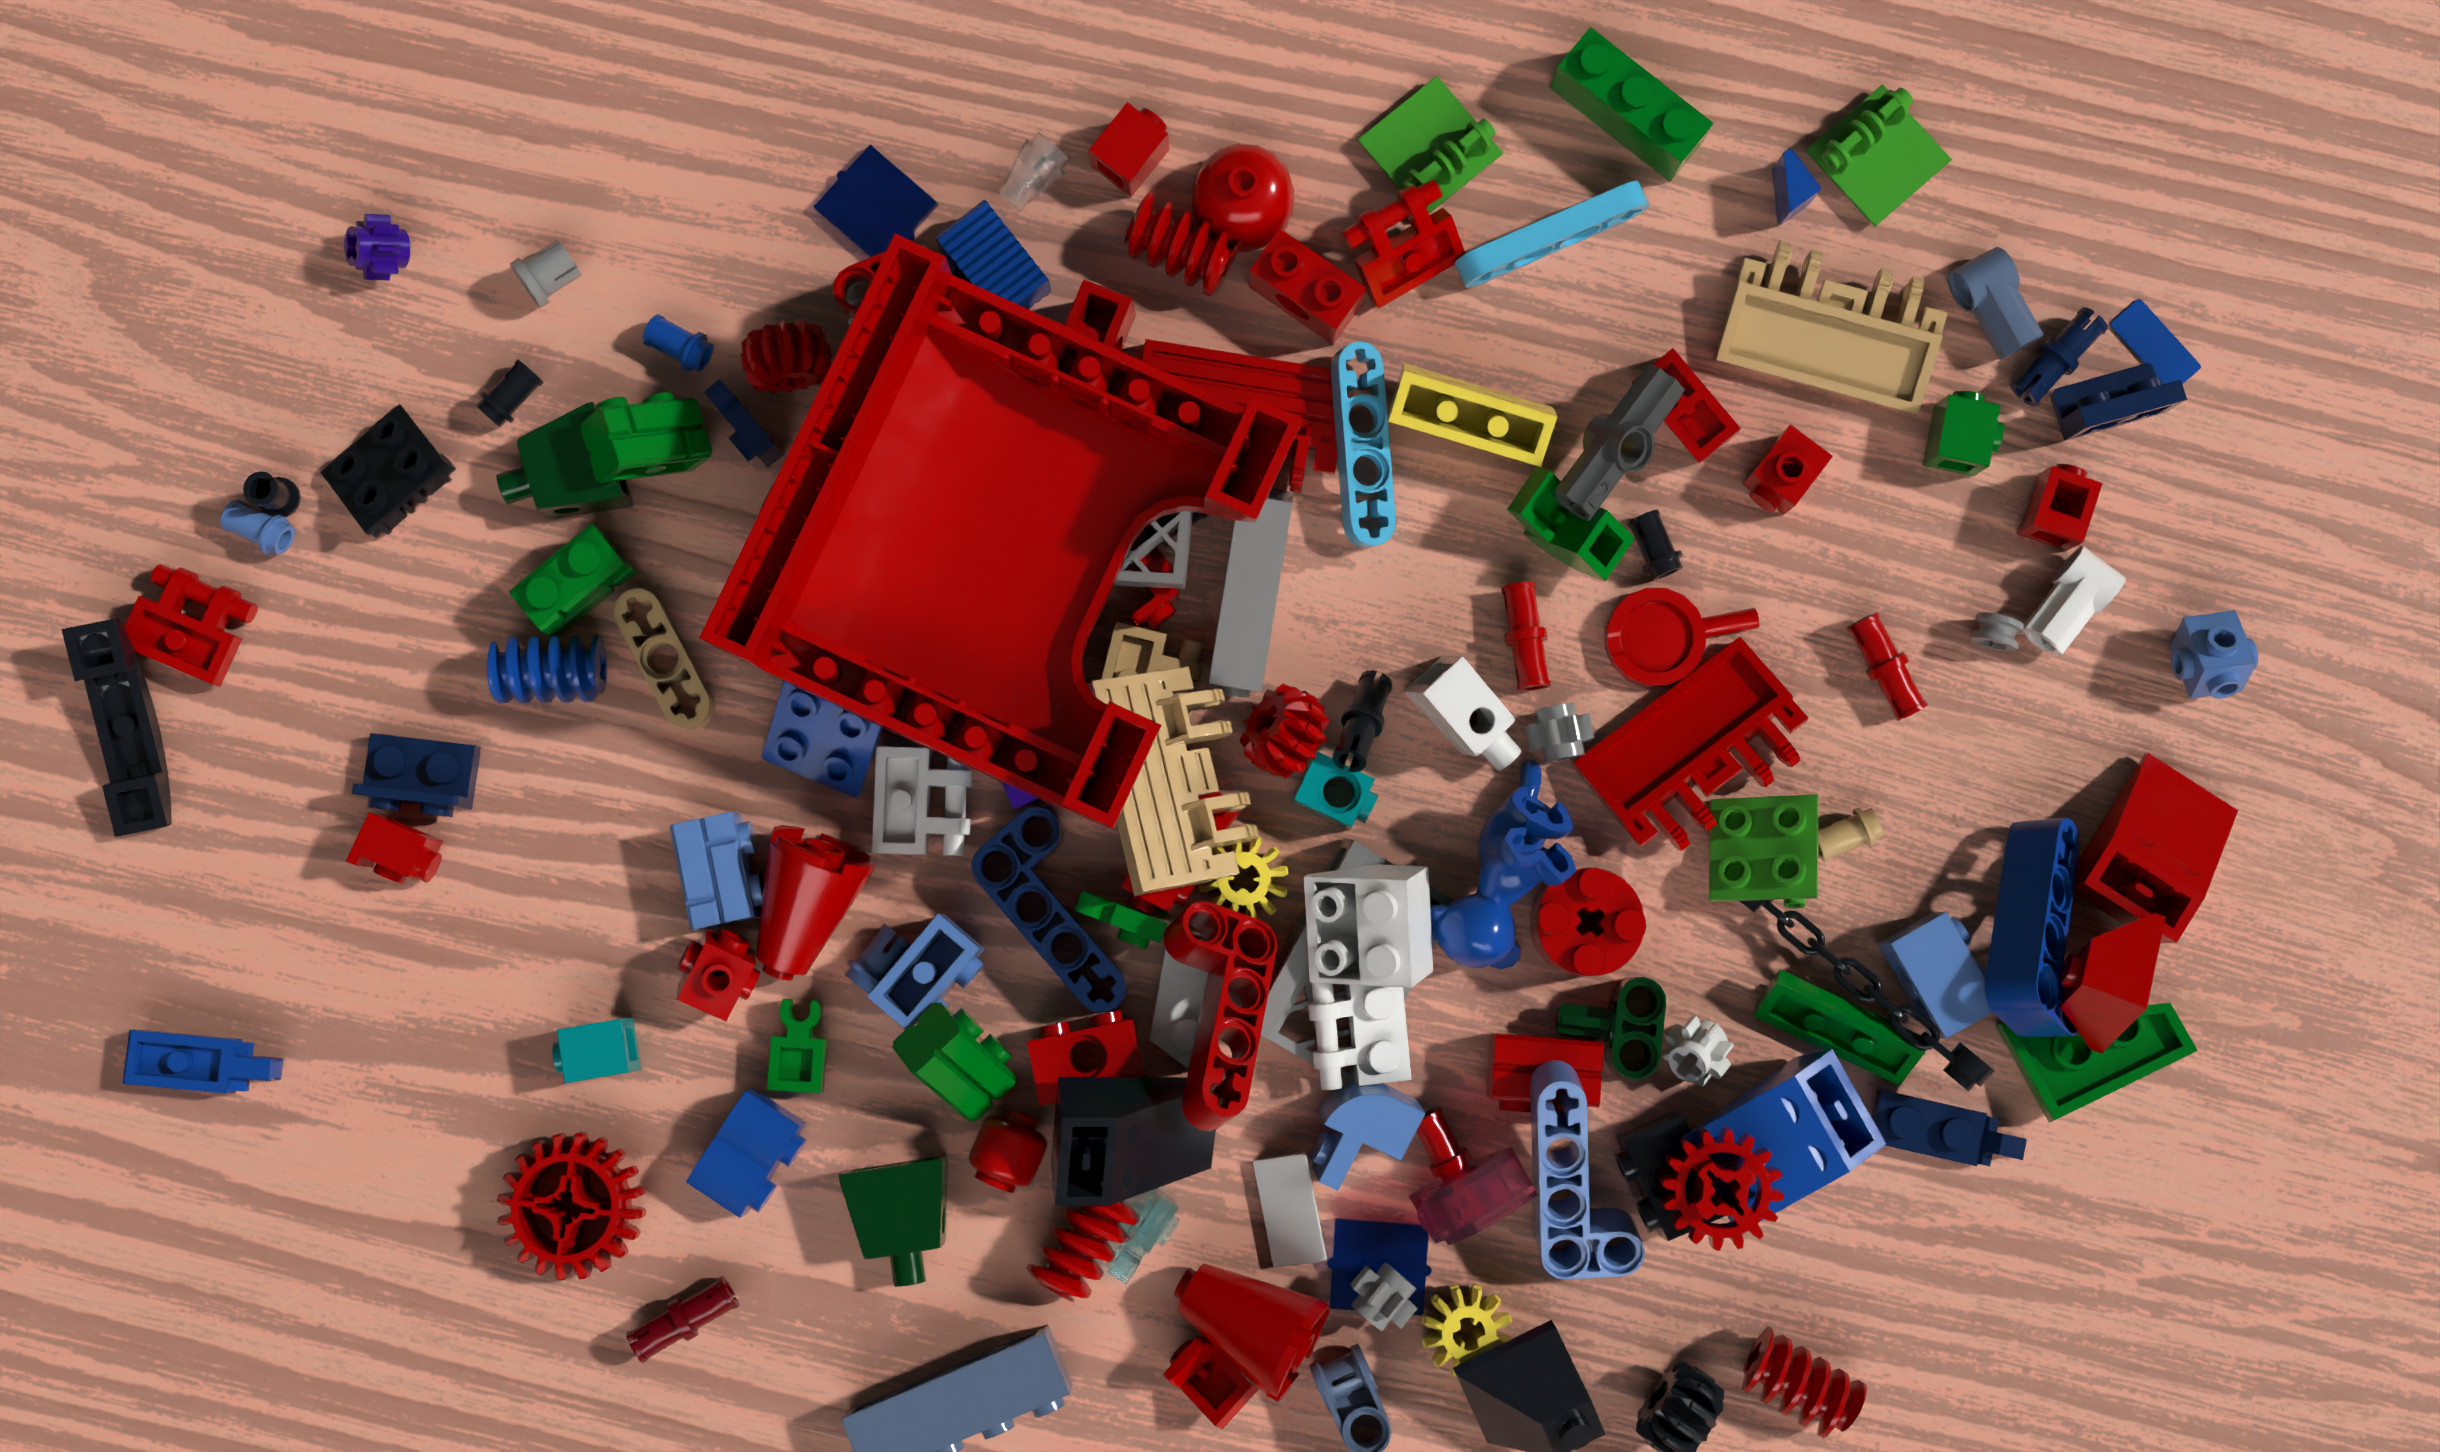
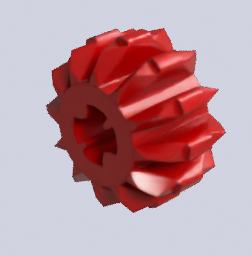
M783 320L780 324H765L763 329L749 332L747 338L741 342L742 353L740 357L742 369L746 372L747 381L752 384L753 389L758 391L767 390L769 393L774 394L780 391L791 393L793 390L798 389L807 390L810 385L821 384L831 366L832 353L830 344L827 343L825 332H822L821 326L814 323L806 324L802 320L786 323Z
M1283 683L1275 691L1267 690L1259 704H1252L1253 712L1249 718L1243 721L1247 729L1241 735L1239 742L1245 747L1244 756L1250 759L1254 766L1263 771H1268L1272 775H1279L1286 779L1293 771L1302 773L1306 762L1310 758H1317L1316 750L1318 746L1327 740L1322 732L1328 727L1330 719L1324 714L1325 706L1320 704L1315 696L1305 690L1301 691L1296 687H1290Z

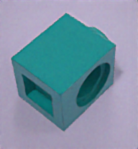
M1317 751V758L1313 759L1292 803L1348 830L1352 828L1355 820L1365 824L1378 798L1377 794L1370 791L1375 779L1362 772H1348L1350 767L1347 765L1344 766V769H1341L1334 763L1331 757ZM1341 779L1351 786L1353 798L1349 805L1336 808L1326 802L1323 788L1328 781Z
M633 1017L557 1029L558 1041L553 1042L552 1057L556 1071L563 1073L564 1083L641 1070Z

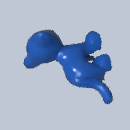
M1528 759L1523 762L1520 771L1519 788L1497 808L1483 826L1478 843L1481 872L1476 893L1457 899L1449 905H1430L1432 939L1437 940L1444 953L1460 966L1484 968L1490 965L1498 969L1513 967L1520 959L1521 947L1515 939V924L1510 907L1541 881L1549 886H1558L1576 872L1572 856L1559 843L1556 842L1549 849L1543 847L1546 839L1557 840L1569 835L1573 830V822L1566 807L1560 801L1550 808L1537 799L1542 773L1540 765L1535 760Z

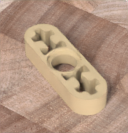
M642 588L627 590L619 596L614 605V619L667 720L675 726L686 730L702 728L711 720L714 714V699L662 600L650 591ZM637 601L644 606L652 605L653 609L646 614L647 620L653 630L659 632L665 627L666 633L648 638L641 624L636 621L629 622L628 617L634 614L632 605ZM648 638V639L640 646L638 640H639V639ZM661 645H671L678 653L677 666L666 674L656 673L650 663L653 651ZM687 673H689L691 677L690 680L680 681ZM680 681L688 695L693 698L700 696L701 702L695 706L697 715L691 718L684 713L677 714L676 709L682 705V699L677 690L669 687L664 692L663 685Z

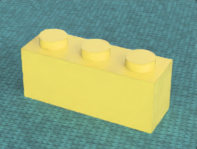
M1406 363L1402 365L1388 410V422L1539 467L1542 466L1558 417L1551 406Z

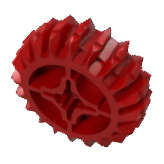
M586 1132L575 1133L571 1144L565 1133L553 1135L551 1147L544 1140L533 1143L532 1152L534 1158L526 1153L520 1154L515 1158L516 1165L523 1174L508 1172L504 1175L503 1181L512 1187L514 1192L499 1194L497 1202L501 1205L511 1206V1213L498 1217L497 1223L500 1226L513 1224L515 1233L508 1235L504 1239V1244L512 1246L522 1242L525 1247L519 1252L517 1257L520 1263L528 1262L537 1256L535 1272L539 1275L547 1273L554 1264L557 1280L569 1278L572 1268L579 1279H585L591 1276L592 1264L600 1272L611 1268L609 1254L617 1258L627 1255L629 1250L621 1238L634 1240L641 1233L635 1225L628 1221L629 1219H640L646 1215V1209L641 1206L632 1205V1199L644 1195L646 1189L644 1186L639 1185L630 1188L627 1179L636 1176L639 1170L635 1165L623 1170L618 1167L626 1155L623 1149H617L606 1157L608 1139L604 1137L597 1138L589 1148V1138ZM568 1161L567 1174L561 1175L559 1186L555 1192L535 1193L540 1179L552 1166L559 1162ZM586 1166L600 1176L608 1189L610 1198L598 1196L590 1186L591 1173L586 1171ZM572 1196L573 1203L581 1204V1207L591 1209L572 1215L570 1208L553 1202ZM534 1213L544 1215L550 1220L553 1226V1240L558 1241V1244L551 1241L542 1232ZM610 1218L605 1232L594 1245L585 1249H575L577 1237L583 1235V1229L588 1219Z

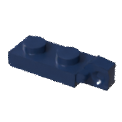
M1877 1089L1872 1119L1886 1142L1885 1146L1973 1166L1981 1164L1990 1167L1993 1154L2023 1160L2027 1139L1998 1133L1999 1119L1988 1117L1987 1113Z

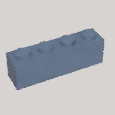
M1046 1325L851 1408L841 1420L854 1452H959L964 1448L962 1440L982 1432L984 1439H990L1012 1429L1015 1426L1012 1419L1032 1411L1034 1417L1038 1418L1063 1407L1065 1403L1062 1397L1070 1394L1072 1383L1050 1328Z

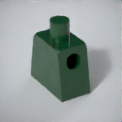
M594 402L586 403L525 434L517 440V447L523 466L496 475L500 493L507 504L533 497L537 510L549 518L634 506L626 480L599 483L595 479L589 460L591 454L586 450L580 430L581 423L596 411V404Z
M947 1155L846 1170L839 1174L842 1192L864 1259L890 1256L894 1287L926 1282L922 1251L941 1248L946 1241Z

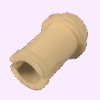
M1860 808L1853 809L1852 816L1818 829V855L1823 862H1827L1833 857L1865 844L1869 848L1875 847L1876 840L1883 838L1884 834L1873 809L1869 808L1864 811Z

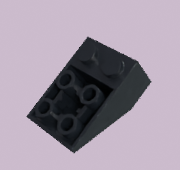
M1058 1077L1051 1154L1055 1206H1110L1211 1169L1216 1129L1201 1131L1193 1127L1186 1120L1182 1110V1099L1187 1077Z

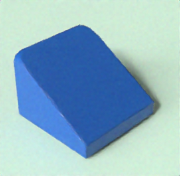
M1790 148L1781 155L1772 168L1776 214L1779 225H1782L1809 206L1821 190L1820 185L1793 150L1791 151Z

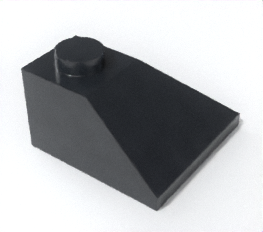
M1552 1320L1453 1367L1481 1431L1489 1444L1525 1452H1571L1605 1435L1592 1400Z

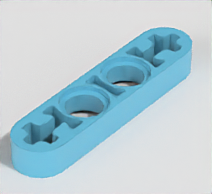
M1631 181L1477 247L1457 259L1455 265L1465 287H1476L1622 224L1644 212L1649 207V202L1639 181Z
M1357 341L1344 346L1335 353L1331 360L1330 371L1343 528L1346 537L1351 543L1358 547L1370 548L1384 544L1392 537L1395 531L1396 515L1383 361L1376 347L1368 342ZM1356 354L1358 362L1366 363L1367 372L1359 375V391L1369 388L1371 395L1360 394L1348 398L1347 391L1358 388L1356 372L1352 370L1347 371L1346 362L1354 359ZM1354 405H1363L1372 413L1373 426L1368 433H1359L1350 425L1348 419L1349 412ZM1359 457H1367L1376 465L1378 471L1377 478L1371 486L1360 484L1354 477L1353 465ZM1378 492L1379 500L1376 499L1368 503L1370 517L1379 519L1380 528L1373 530L1370 537L1368 529L1360 528L1359 519L1366 517L1368 513L1367 500L1357 503L1355 495L1366 496Z

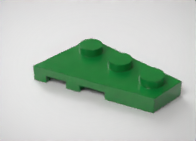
M2170 1002L2147 1005V1009L2102 1054L2091 1050L2079 1032L2074 1036L2020 1037L2005 1023L1996 1025L1998 1032L2048 1122L2055 1121L2198 1051Z

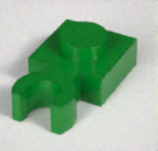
M1085 891L1081 892L1074 910L1119 927L1117 939L1143 949H1147L1150 940L1161 943L1168 923Z
M783 999L780 1004L779 1015L782 1023L787 1027V1035L771 1036L767 1090L823 1093L828 1038H812L813 1028L819 1024L823 1016L821 1000H811L810 1015L804 1021H800L793 1015V999Z

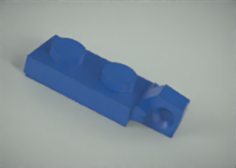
M133 1029L129 1030L122 1084L226 1094L236 1093V1091L245 1092L249 1091L250 1079L271 1081V1079L281 1080L284 1058L253 1056L254 1043L242 1042V1039Z

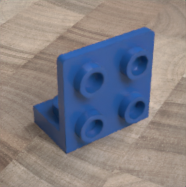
M784 681L763 749L762 758L765 761L851 797H858L863 790L882 727Z

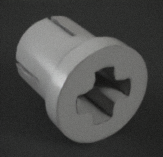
M558 240L523 262L520 258H517L510 263L516 276L540 308L549 303L547 297L581 276L574 261Z

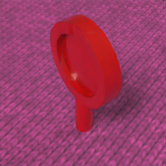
M1644 588L1629 594L1611 612L1604 629L1605 651L1612 667L1626 680L1642 687H1666L1684 679L1699 664L1706 647V638L1759 628V617L1757 610L1750 608L1702 618L1698 608L1684 595L1668 588Z

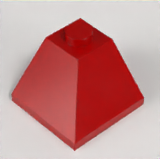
M2154 913L2093 937L2077 955L2070 953L2065 959L2058 979L2059 984L2065 986L2060 1008L2091 1050L2102 1054L2147 1009L2166 919L2165 916Z

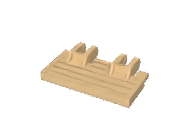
M1779 241L1764 287L1760 285L1767 263L1748 258L1743 259L1714 360L1905 412L1919 414L1942 342L1943 335L1941 334L1948 312L1924 307L1918 329L1912 327L1924 290V279L1912 276L1905 286L1896 321L1891 322L1880 318L1892 287V270L1881 268L1877 272L1865 312L1861 314L1868 291L1823 279L1817 301L1811 300L1821 268L1822 251L1811 249L1805 257L1795 295L1779 291L1786 267L1791 259V243Z
M1189 667L1093 680L1087 685L1093 695L1108 705L1109 701L1161 724L1157 737L1117 821L1134 896L1206 883L1214 879L1239 874L1234 851L1213 855L1211 849L1256 839L1259 836L1256 824H1243L1217 831L1213 814L1231 813L1245 809L1246 806L1251 804L1248 792L1199 800V796L1219 792V787L1209 747L1189 751L1186 748L1188 744L1218 740L1232 735L1233 730L1230 721L1218 720L1207 724L1191 726L1188 711L1211 709L1224 703L1223 690L1218 688L1174 696V693L1187 692L1194 689Z

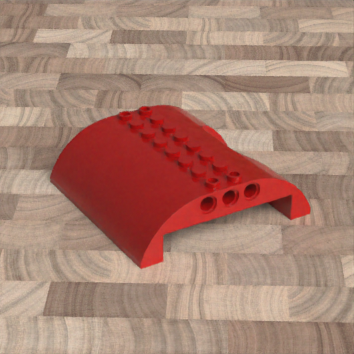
M894 233L699 638L778 679L1040 800L1114 829L1157 737L1161 724L1109 701L1107 705L1093 695L1085 682L1082 666L1086 644L1132 545L1144 528L1160 517L1188 511L1205 513L1235 521H1257L1303 422V418L1255 396H1251L1246 408L952 275L946 256Z

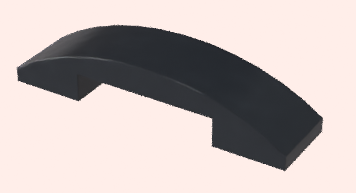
M119 618L61 629L74 680H84L110 780V783L102 785L115 837L172 825L169 777L161 732L145 676Z

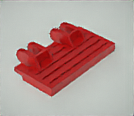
M1145 339L1142 356L1143 362L1245 408L1251 396H1255L1303 418V422L1291 446L1296 448L1294 466L1290 469L1288 481L1291 492H1302L1308 450L1316 451L1313 472L1335 475L1338 452L1331 368Z
M1738 637L1587 751L1585 755L1575 760L1573 766L1640 848L1658 835L1657 829L1646 818L1645 814H1647L1665 837L1669 839L1671 844L1678 851H1682L1691 844L1688 835L1666 811L1664 806L1676 798L1690 814L1693 821L1703 828L1704 831H1709L1717 825L1715 817L1687 783L1692 780L1707 798L1739 774L1743 766L1761 787H1767L1775 781L1772 771L1749 746L1748 742L1759 735L1775 753L1776 757L1787 767L1792 768L1801 761L1799 753L1771 719L1775 717L1791 734L1805 724L1809 717L1793 701V695L1741 637Z

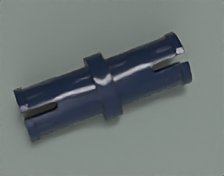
M2082 307L2055 339H2047L2040 346V355L2017 380L2015 379L2010 384L2015 395L2020 398L2035 383L2027 392L2028 396L2024 399V402L2030 406H2037L2044 395L2064 374L2071 375L2079 365V357L2101 334L2108 330L2104 319L2098 315L2083 330L2090 323L2091 320L2089 318L2095 311Z

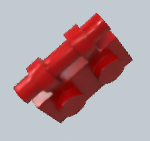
M1434 179L1427 181L1417 188L1414 185L1408 186L1397 193L1398 199L1376 212L1372 208L1357 216L1358 222L1341 231L1344 241L1351 250L1368 240L1371 249L1353 260L1366 287L1370 301L1378 309L1452 267L1457 259L1466 254L1452 215L1444 208L1429 215L1426 206L1442 198V192ZM1408 217L1411 226L1388 238L1386 229Z
M158 564L151 573L150 581L164 588L159 602L157 603L138 595L124 625V629L135 652L207 683L221 687L242 641V638L224 631L225 626L232 617L247 624L252 622L257 613V605L242 599L241 593L230 587L221 586L216 588L200 581L197 573L183 567L174 570ZM193 600L207 606L201 621L181 613L185 602Z

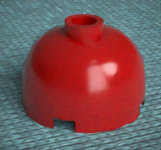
M1237 143L1219 149L1204 161L1193 183L1192 209L1198 227L1205 220L1210 222L1209 239L1214 240L1225 230L1228 232V248H1234L1241 242L1238 252H1252L1267 247L1279 228L1283 231L1286 230L1293 214L1295 190L1288 169L1274 153L1259 145Z

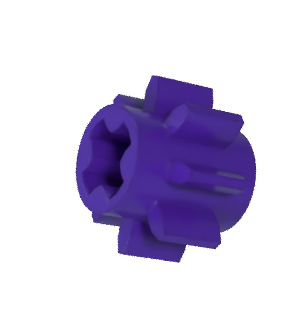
M364 214V221H356V226L348 227L345 233V257L350 266H356V270H363L364 280L390 281L391 274H398V268H405L409 262V236L406 230L399 229V225L391 224L390 215Z

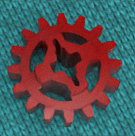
M1722 1126L1719 1139H1713L1706 1128L1699 1129L1700 1143L1693 1145L1684 1137L1679 1140L1685 1152L1681 1158L1667 1155L1665 1160L1674 1169L1673 1175L1659 1177L1660 1184L1672 1190V1194L1661 1199L1663 1207L1666 1210H1679L1671 1220L1676 1229H1683L1690 1224L1688 1238L1691 1242L1697 1245L1705 1235H1709L1710 1245L1716 1251H1720L1724 1238H1730L1737 1249L1743 1248L1744 1240L1742 1234L1748 1231L1760 1240L1764 1236L1758 1225L1762 1218L1772 1222H1776L1778 1219L1777 1215L1769 1208L1770 1201L1784 1200V1194L1779 1189L1771 1187V1182L1777 1181L1782 1177L1781 1171L1777 1167L1764 1166L1771 1158V1152L1766 1147H1761L1751 1152L1755 1138L1745 1132L1735 1142L1733 1131L1727 1126ZM1728 1152L1740 1157H1734L1729 1162L1712 1161L1708 1155ZM1693 1168L1696 1172L1694 1190L1687 1195L1688 1199H1686V1179ZM1708 1170L1717 1178L1720 1177L1727 1183L1728 1189L1731 1191L1730 1196L1735 1201L1734 1206L1726 1198L1722 1199L1720 1195L1715 1193L1716 1191L1712 1186L1713 1181L1707 1175ZM1757 1181L1756 1197L1750 1208L1747 1204L1749 1186ZM1714 1214L1732 1216L1735 1221L1717 1224L1703 1219L1708 1220Z

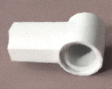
M2080 546L2060 566L2052 578L2054 586L2024 624L2023 632L2026 634L2027 639L2041 650L2047 651L2056 657L2062 655L2091 616L2101 612L2118 594L2126 581V577L2085 546Z

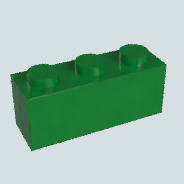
M1591 27L1558 65L1550 85V89L1669 182L1673 180L1700 147L1714 124Z

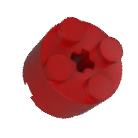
M1597 867L1577 869L1569 879L1558 886L1545 884L1534 898L1530 916L1531 939L1540 956L1555 969L1577 976H1601L1614 972L1624 966L1637 952L1647 927L1641 901L1634 889L1620 876ZM1579 910L1582 913L1593 912L1596 919L1592 923L1596 929L1594 933H1579L1576 927L1581 922L1580 917L1577 915Z

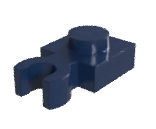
M721 379L704 391L706 396L736 430L728 438L748 462L757 456L768 468L784 455Z

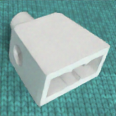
M1441 656L1404 690V693L1462 754L1478 756L1482 753L1497 771H1501L1510 765L1522 752L1520 747L1505 732L1514 723V716L1463 656ZM1475 711L1477 714V723L1475 727L1471 729L1469 719L1471 714Z

